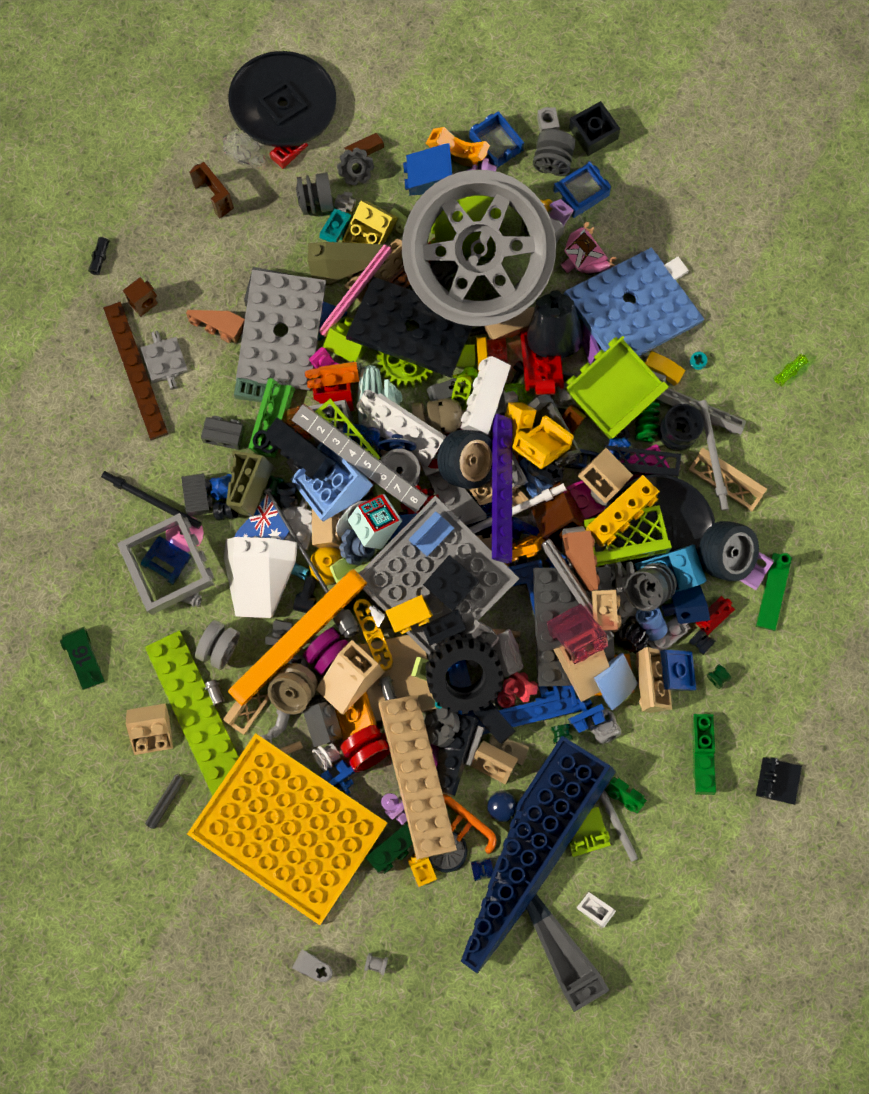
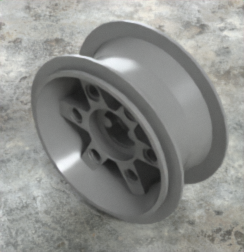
M490 170L462 171L447 176L435 183L414 205L408 216L402 238L404 269L418 297L432 311L443 318L469 326L498 324L510 320L525 311L535 302L546 287L553 271L556 257L554 228L550 216L540 199L517 179L501 172ZM471 196L494 198L482 220L476 222L471 220L457 201ZM508 205L523 219L530 237L502 236L499 229ZM493 208L500 209V218L493 219L490 216V211ZM444 210L457 234L452 241L428 244L432 226ZM455 211H460L463 214V219L460 222H455L452 219ZM481 232L479 239L472 243L471 255L467 260L462 250L463 241L469 234ZM491 236L496 245L495 256L489 263L478 266L477 263L480 257L487 253V242ZM514 240L522 242L523 246L520 251L512 249L511 245ZM482 243L485 250L482 254L475 253V244ZM438 246L446 248V255L444 257L437 256L436 248ZM531 253L526 272L514 287L501 263L506 256ZM429 260L455 261L459 266L450 291L442 286L435 277ZM482 275L486 276L501 295L500 297L485 301L464 299L475 278ZM498 275H503L506 278V282L502 286L495 284V277ZM459 278H465L468 281L466 288L461 289L457 286Z

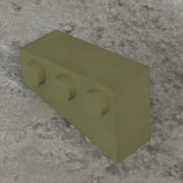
M233 450L232 456L234 461L233 466L230 468L232 478L228 485L226 505L238 514L253 517L274 465L262 455Z

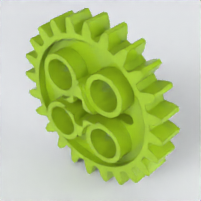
M378 351L381 354L377 355V360L380 361L377 363L378 368H381L380 374H385V380L391 378L390 382L392 384L396 381L398 388L401 384H404L405 389H407L408 384L415 388L416 382L421 386L422 379L428 381L427 375H433L431 370L418 367L415 364ZM397 359L399 362L391 364L390 360ZM408 368L415 370L411 374L405 372Z

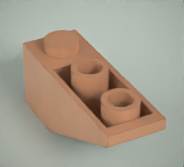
M187 310L186 312L192 325L198 327L201 322L207 324L205 327L206 332L214 335L218 330L220 338L227 343L231 341L237 343L243 333L245 319L230 311Z
M591 531L572 532L562 535L565 556L588 591L598 590L600 579L599 575L596 574L597 557L593 552L595 541Z

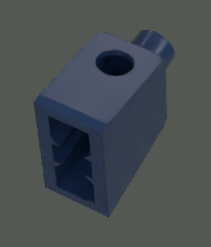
M701 585L675 592L671 597L672 603L662 605L664 617L676 615L679 624L710 620L708 605Z

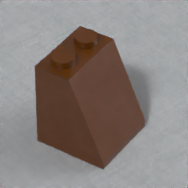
M559 482L558 484L552 486L550 489L561 485V483ZM569 489L553 496L554 499L547 502L543 501L530 507L541 537L544 540L550 539L561 552H563L561 548L563 529L579 526L585 528L584 520L586 519Z

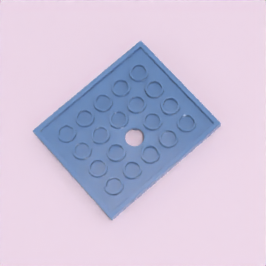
M652 247L564 292V295H567L574 301L578 316L604 352L610 347L608 343L613 338L617 337L619 339L624 336L623 340L640 356L704 321L703 316L678 282L671 276ZM626 293L634 295L636 303L625 302L623 295Z

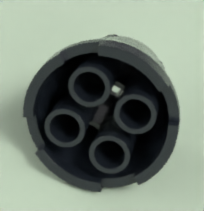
M553 290L550 294H546L536 301L527 331L528 346L534 353L545 358L548 355L565 358L576 353L582 346L583 330L574 301L567 295L561 294L558 290Z

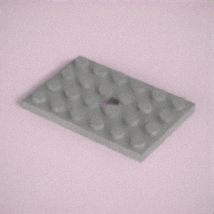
M252 270L236 379L244 378L267 384L268 378H272L280 385H291L295 389L310 391V388L307 387V382L312 380V378H306L305 372L314 369L309 358L316 353L326 280ZM279 323H284L288 326V333L284 337H278L274 334V327Z

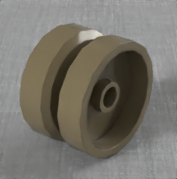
M438 400L428 401V413H424L422 402L412 403V414L441 433Z
M297 663L286 664L269 684L268 697L278 710L287 714H298L306 709L315 696L318 681L309 668Z

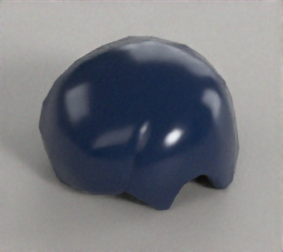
M506 790L495 792L488 800V813L492 819L498 822L511 820L517 811V800L512 793Z

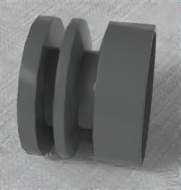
M548 129L539 133L537 150L533 159L534 168L541 173H551L556 176H563L569 173L572 162L571 156L573 155L576 142L574 137L569 133L555 129Z
M328 172L316 174L315 183H311L310 177L307 175V184L304 185L302 177H297L296 192L303 216L308 215L307 206H311L312 214H315V205H319L322 212L334 210Z
M650 563L627 579L625 586L626 596L635 608L642 611L654 610L675 594L677 587L676 578L666 565Z

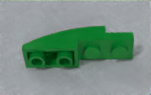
M693 714V778L695 795H715L714 715Z

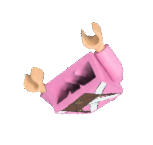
M585 222L583 228L575 230L568 238L564 251L569 259L561 264L567 273L575 267L581 273L590 274L603 272L616 266L612 262L616 261L617 258L612 257L608 262V257L591 236L594 227L588 229L589 222Z

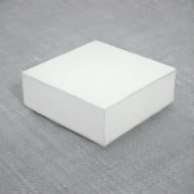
M679 257L664 265L675 280L689 271Z

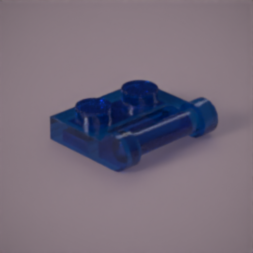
M158 536L140 565L144 568L148 567L166 578L167 582L174 585L192 556L161 536ZM153 557H157L175 569L172 573L154 563L152 561Z

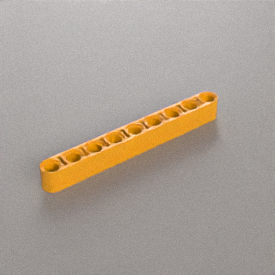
M355 569L349 571L228 690V693L241 706L245 705L367 585L362 576Z

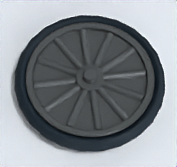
M455 831L452 832L457 849L455 852L428 857L432 867L437 871L444 873L456 871L466 861L468 854L466 842L463 838L460 842L457 841L458 833Z

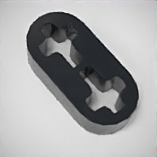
M531 461L527 465L529 474L549 485L554 486L563 479L562 470L551 463L543 469L538 467L539 470L535 469L536 466Z

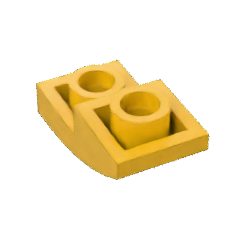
M653 351L649 353L644 362L650 370L665 375L666 380L673 386L679 383L686 371L672 360Z

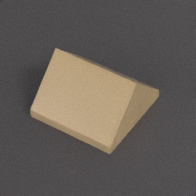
M483 741L474 755L471 767L506 784L518 759Z

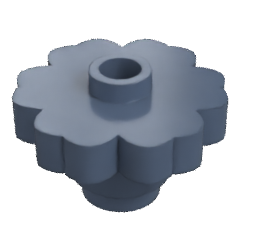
M347 529L345 534L342 535L343 543L339 546L341 556L346 558L348 564L360 566L362 562L370 560L375 548L364 547L353 529Z

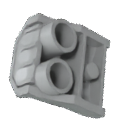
M510 629L497 634L499 640L492 647L498 654L503 678L516 673L524 667L522 656L519 653V646Z

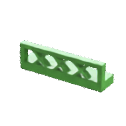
M268 378L248 448L257 455L275 458L277 450L271 454L263 452L253 445V437L256 432L262 430V423H264L263 430L267 431L277 417L286 422L295 388L291 385H280L272 378ZM265 434L258 437L259 446H261V441L266 436ZM269 445V446H268L267 448H265V449H266V450H270V449H272L273 447H272L271 445Z

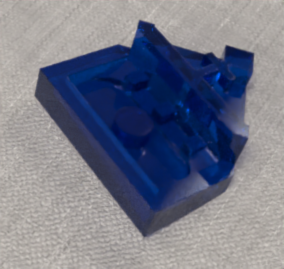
M512 517V538L519 540L521 533L538 537V528L516 517Z

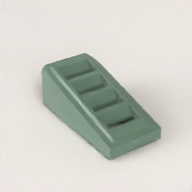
M237 378L234 397L235 399L262 402L267 384ZM242 385L245 386L244 393L241 392ZM250 387H253L252 395L249 394ZM257 388H261L259 396H256Z

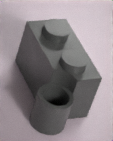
M322 695L314 697L310 701V707L303 710L313 746H320L343 738L335 708Z

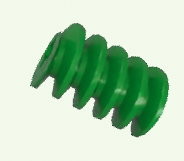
M652 402L636 417V441H656L654 437L659 436V433L654 430L659 429V425L654 423L659 422V418L654 416L659 415L660 412L654 409L660 407L659 403Z

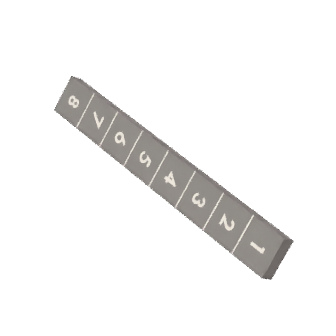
M302 404L292 418V421L415 513H417L428 498L427 495L307 405Z

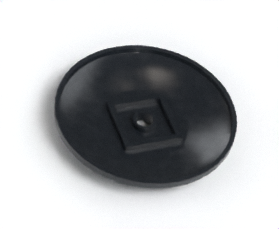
M291 51L268 52L249 60L237 71L229 88V109L236 125L251 139L272 147H294L315 139L328 127L336 109V90L330 75L315 60ZM280 101H286L288 104L286 106H280L278 103Z
M657 474L645 476L660 491L657 496L658 500L653 506L660 505L667 537L672 547L669 552L694 544L699 556L701 538L707 529L715 523L712 510L704 496L691 484L679 478ZM636 478V479H634V480H632V481L626 483V484L608 501V503L606 504L604 510H605L607 507H609L619 496H621V495H622L631 485H633L639 478ZM656 511L647 513L645 517L654 524L658 519ZM633 518L629 524L636 528L640 519L635 520ZM642 521L638 530L648 535L652 527ZM630 528L623 533L619 531L626 538H629L633 532ZM635 532L631 541L641 544L645 538ZM650 534V537L654 540L663 539L662 535L659 538H655L652 536V534ZM616 536L615 541L611 544L621 548L625 545L626 541ZM654 555V556H649V557H644V558H639V559H633V560L623 561V562H621V564H622V566L624 567V569H625V571H626V564H627V562H632V563H633V567H634V573H635V572L637 571V570H636V567H635V563H638V562H641V561H644V560H647V559H650V558H653V557H656V556H659V555Z

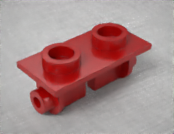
M722 596L719 597L708 608L710 620L694 623L700 629L705 630L708 636L735 610L731 606V600L728 598L724 599Z

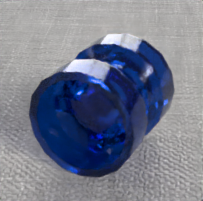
M486 858L481 862L477 860L471 861L474 881H479L484 877L491 878L493 873L491 858Z

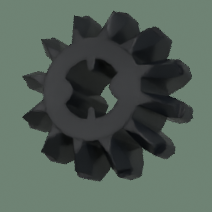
M625 622L618 628L615 634V641L624 650L636 654L643 648H646L649 636L645 633L646 630L641 629L635 623Z

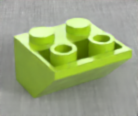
M344 316L329 329L323 347L350 362H358L362 359L368 347L346 339L353 318Z

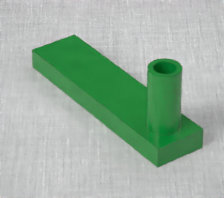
M788 553L772 554L771 559L774 562L768 571L756 627L771 631L776 630L792 557Z

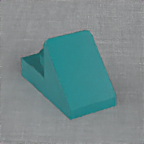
M334 209L322 228L319 238L328 242H338L339 239L343 240L351 214Z

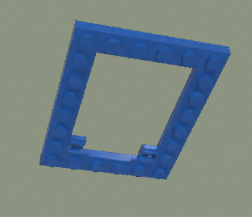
M541 559L508 567L520 578L512 587L527 584L534 616L533 569L543 568ZM466 660L458 661L448 669L451 685L461 688L472 685ZM539 686L541 697L535 698V702L498 711L507 719L512 727H517L574 713L572 707L578 705L573 686H552L553 691L548 692L547 686ZM473 710L468 711V714H462L479 719ZM479 720L477 726L483 727L482 735L489 734V730Z

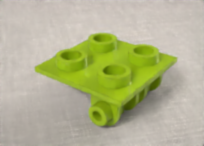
M599 807L593 808L569 843L572 857L611 846L610 837L605 829Z

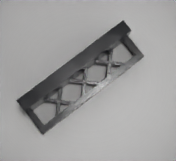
M604 445V449L607 448L618 453L620 456L618 460L625 462L621 463L631 474L644 476L657 474L679 477L681 454ZM629 453H635L640 460L632 464L625 459V456ZM649 455H653L659 462L654 466H649L644 459ZM668 457L676 458L675 468H668L663 461Z

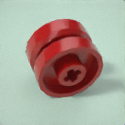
M370 725L359 730L340 746L344 756L351 758L349 764L356 773L373 767L390 754L387 740H381L382 732L378 725Z

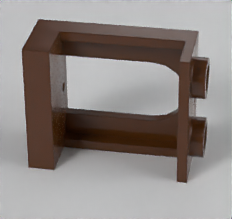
M205 162L195 165L189 171L195 189L206 183L215 194L210 199L215 214L219 219L234 209L230 193Z

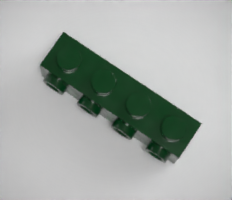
M408 822L366 857L379 874L381 872L386 874L394 867L392 865L397 859L401 861L409 854L408 850L413 846Z

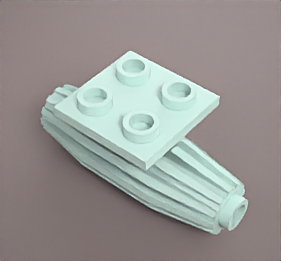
M368 365L365 366V369L361 370L358 402L365 390H372L376 394L381 393L400 406L402 393L388 379L384 380L385 389H383L380 370L376 366ZM358 410L361 435L370 445L378 444L382 441V437L362 424L363 419L367 415Z

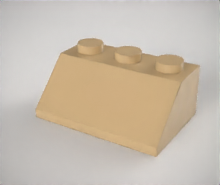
M649 647L637 652V659L635 661L636 668L638 669L639 678L637 683L640 689L641 698L639 703L642 712L654 713L672 710L670 690H664L661 650Z

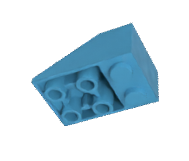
M694 544L635 563L637 571L650 563L666 565L676 578L677 587L675 592L698 586L707 581Z

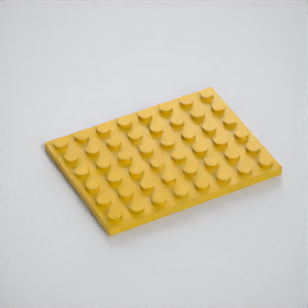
M255 733L187 835L318 925H321L388 822Z

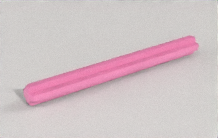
M383 245L319 328L321 335L327 337L329 329L341 319L391 254L392 249L389 246Z

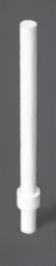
M564 483L552 489H545L541 494L512 507V516L538 503L554 499L553 496L567 490ZM492 517L469 527V529L473 533H477L491 526Z

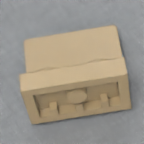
M616 590L592 591L594 631H612V633H616L618 628L621 627V615H617V609L620 607V595H616Z

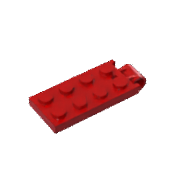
M520 332L526 391H529V388H535L536 395L555 394L556 386H560V389L564 388L561 356L548 355L545 358L537 355L528 346L527 332Z

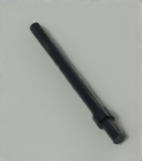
M106 471L103 472L101 477L113 483L114 487L120 490L124 489L173 516L180 513L184 518H188L191 526L197 529L201 527L202 522L132 486L120 476L116 477Z

